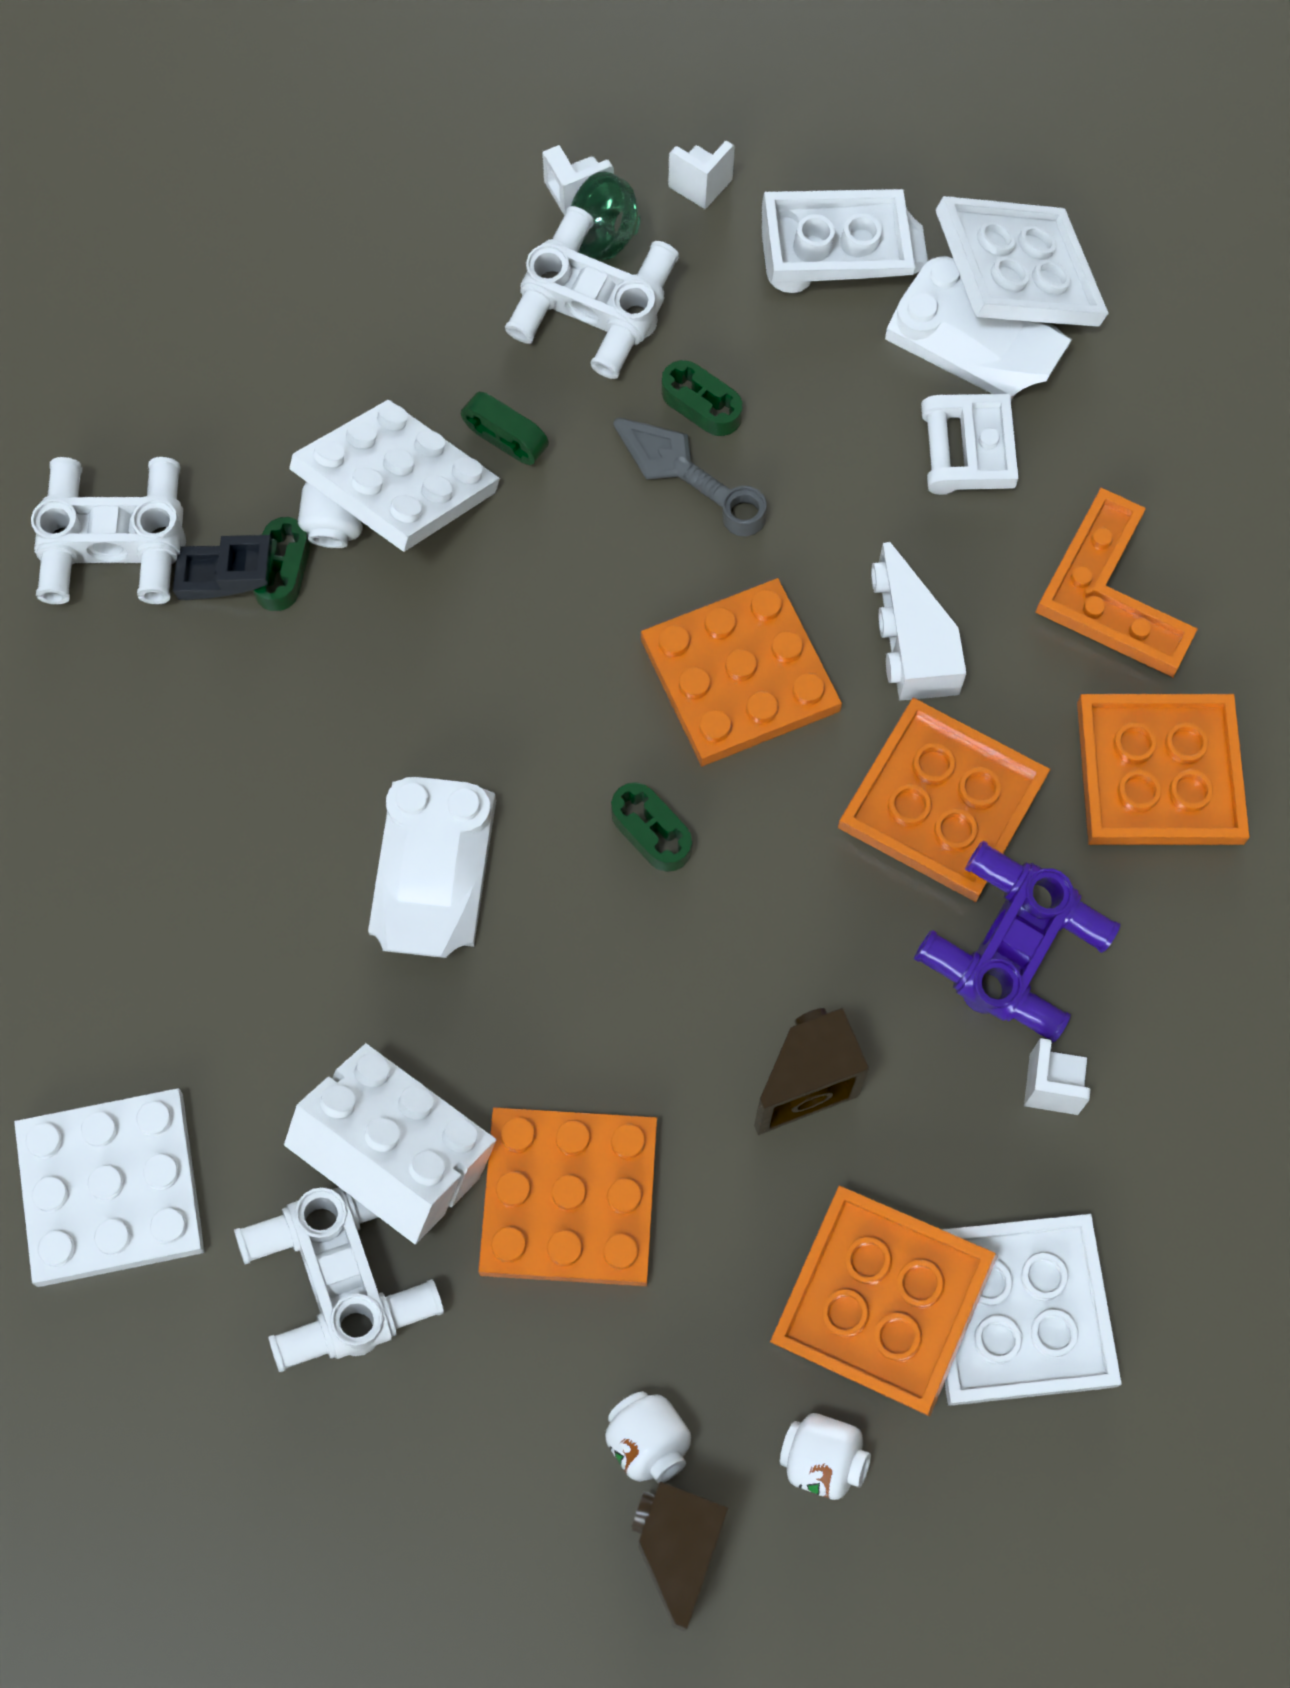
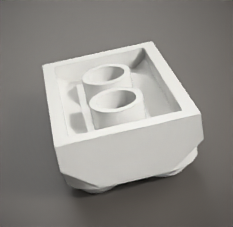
M903 189L764 192L762 201V240L766 272L769 282L783 292H801L812 281L913 275L919 273L928 262L923 226L907 210Z
M936 257L929 260L923 266L900 300L887 327L885 336L887 341L991 394H1010L1011 401L1016 393L1022 389L1047 381L1072 342L1071 338L1050 323L976 317L954 258Z
M406 777L392 782V787L389 789L386 797L387 817L368 929L369 934L376 936L383 951L446 958L461 946L474 947L496 806L495 793L468 782L432 778Z

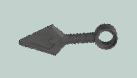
M620 417L614 420L613 424L646 480L679 477L686 481V483L695 487L696 490L722 507V520L725 527L737 536L747 537L754 535L763 528L766 522L767 507L764 495L758 489L751 486H739L731 490L707 472L695 466L690 460L688 434ZM746 502L753 504L758 509V513L752 519L740 520L733 516L731 509L738 503Z

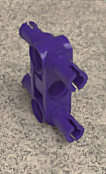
M982 841L971 855L965 870L974 873L1005 892L1004 898L1006 901L977 952H973L970 955L937 935V932L931 930L916 951L914 960L922 962L953 981V988L956 989V993L964 998L966 1004L973 1011L981 1014H992L1001 1021L1007 1020L1010 1022L1014 1018L1046 1039L1051 1040V1043H1054L1066 1028L1071 1014L1060 1010L1030 991V981L1058 931L1064 928L1102 953L1113 942L1119 931L1120 923L1112 921L1081 902V895L1078 894V890L1073 888L1069 878L1061 871L1053 868L1042 869L1034 863L1029 864L1025 862L1023 865H1020L989 846L987 842ZM1034 885L1042 886L1049 892L1052 901L1050 908L1041 907L1033 897ZM984 974H990L999 980L1002 988L999 999L990 998L982 988Z

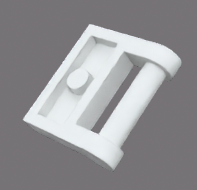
M1010 394L935 395L927 397L922 401V418L928 422L931 471L927 474L928 490L931 493L944 495L962 489H1012L1016 487L1018 470ZM960 418L964 467H951L947 429V419Z

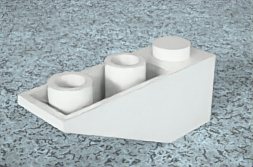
M891 542L883 543L879 562L872 563L871 577L874 593L882 592L884 607L879 608L878 614L880 634L882 638L889 637L891 653L886 654L888 682L897 683L899 701L912 700L913 697L915 699L960 695L966 676V668L958 626Z

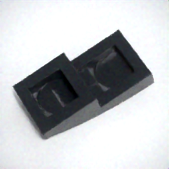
M270 535L221 536L220 546H181L180 555H177L173 585L174 594L178 600L207 599L244 593L268 585L272 537Z

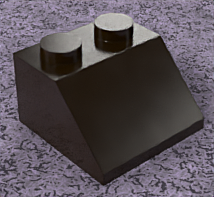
M818 1008L801 1015L795 1020L796 1025L791 1027L759 1100L754 1123L758 1135L859 1096L869 1067L843 1008L827 1013L825 1008Z
M660 1482L655 1495L644 1491L633 1520L632 1531L641 1534L639 1550L672 1626L685 1632L698 1599L728 1507Z

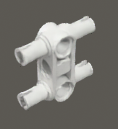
M570 206L567 208L566 214L553 239L547 240L534 248L528 255L526 261L527 273L520 286L522 298L510 321L505 326L506 332L520 342L532 343L547 310L551 309L607 331L599 350L591 361V367L604 377L616 379L632 346L642 342L656 329L658 322L657 313L665 298L663 286L674 264L679 259V253L665 242H652L651 249L637 275L629 274L580 254L578 251L590 228L593 227L594 219L581 208ZM550 271L559 273L553 278L546 279L541 277L544 273ZM632 306L645 308L642 312L636 314L626 312Z
M67 457L52 459L50 462L48 496L44 497L41 503L33 510L31 516V524L36 533L34 549L37 558L41 561L38 589L36 590L38 599L49 604L67 603L70 599L71 566L74 563H141L139 588L137 589L138 598L149 604L168 602L170 600L171 564L177 561V555H180V547L186 545V537L182 528L183 507L177 500L178 478L181 469L179 462L168 457H156L149 461L146 497H78L82 473L81 463ZM66 527L62 532L53 534L57 529ZM167 527L160 533H152L157 528Z
M323 1187L312 1189L306 1192L299 1201L287 1204V1208L282 1209L283 1215L234 1230L244 1264L291 1247L294 1248L295 1252L300 1250L320 1311V1314L317 1315L318 1321L268 1337L279 1372L328 1354L330 1359L334 1357L339 1359L348 1355H365L372 1351L376 1345L392 1340V1336L396 1335V1329L444 1313L433 1279L387 1297L384 1296L383 1292L378 1293L357 1230H360L361 1223L378 1218V1216L340 1187L334 1189ZM316 1209H326L331 1211L337 1220L333 1226L326 1230H316L307 1225L306 1218ZM353 1313L364 1314L372 1322V1329L362 1337H350L340 1327L341 1322L346 1316Z

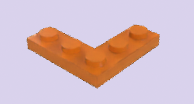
M1100 488L1042 596L1035 613L1168 676L1174 677L1198 629L1106 586L1146 508L1104 488Z

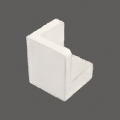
M725 141L713 155L697 145L689 153L675 146L669 153L668 187L706 210L733 180L735 145Z
M560 145L542 152L544 182L564 216L567 208L570 206L582 209L614 195V168L609 160L598 163L594 157H588L570 164Z
M1040 1038L1029 1056L1024 1106L1078 1115L1090 1100L1091 1089L1084 1087L1087 1057L1050 1052L1051 1040Z

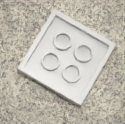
M943 196L935 211L976 317L1097 327L1101 325L1108 315V311L1065 208Z
M386 400L296 451L292 455L290 464L291 471L403 552L495 494L500 479L483 467L477 460L466 455L445 440L440 434L432 431L390 400Z
M179 1088L14 1121L32 1284L42 1287L205 1253L183 1093Z
M1091 1214L943 1229L948 1233L995 1252L998 1256L945 1380L948 1406L1116 1388L1122 1385Z

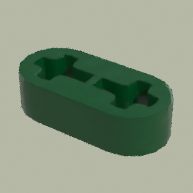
M688 360L672 362L665 368L662 373L661 394L663 400L671 408L714 436L730 435L738 429L741 424L743 402L740 395L734 389L696 363ZM687 380L691 382V389L687 386H683L679 390L674 388L675 381L679 384H684ZM724 406L729 408V415L723 412L717 416L712 415V407L716 410H721Z
M479 391L475 393L461 409L460 414L463 421L474 433L524 464H534L549 445L547 436L535 423L485 392Z
M279 517L272 520L266 525L262 535H270L273 539L267 586L274 584L277 571L281 573L284 586H278L275 593H268L266 585L253 590L258 604L270 611L285 610L296 602L310 552L307 532L299 527L297 519L291 517ZM288 535L293 536L295 542L288 543L285 555L281 556L277 542H284Z
M634 782L619 787L613 794L611 801L612 820L619 831L657 870L671 872L684 867L689 861L692 852L691 833L685 824L645 784ZM629 800L634 805L644 802V816L648 822L645 823L634 812L628 816L624 815L625 802ZM658 831L667 841L677 838L678 853L673 854L670 850H665L662 853L658 852L659 838L654 832Z

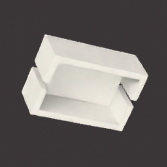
M365 1043L335 1070L333 1079L328 1076L297 1104L284 1146L416 1245L445 1215L448 1206L452 1208L480 1179L497 1139Z

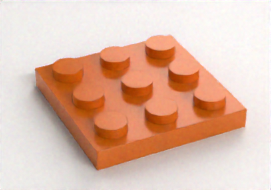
M778 578L641 631V642L701 767L836 714L841 710L842 702Z
M1234 694L1080 695L1077 708L1088 845H1244L1250 836Z
M913 697L839 820L838 829L977 902L987 881L972 872L966 871L967 862L982 841L987 842L989 846L1004 854L1046 780L1050 769Z
M493 1107L491 1136L497 1140L488 1158L479 1275L647 1286L657 1117Z
M838 1186L770 1342L930 1417L998 1256L995 1252L842 1186Z

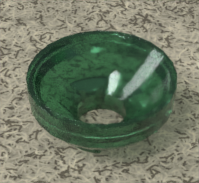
M605 171L590 176L581 185L571 206L581 208L589 213L594 219V225L590 228L578 253L599 261L609 260L619 254L639 230L640 215H638V204L634 190L623 178ZM623 211L620 227L617 233H615L616 219Z

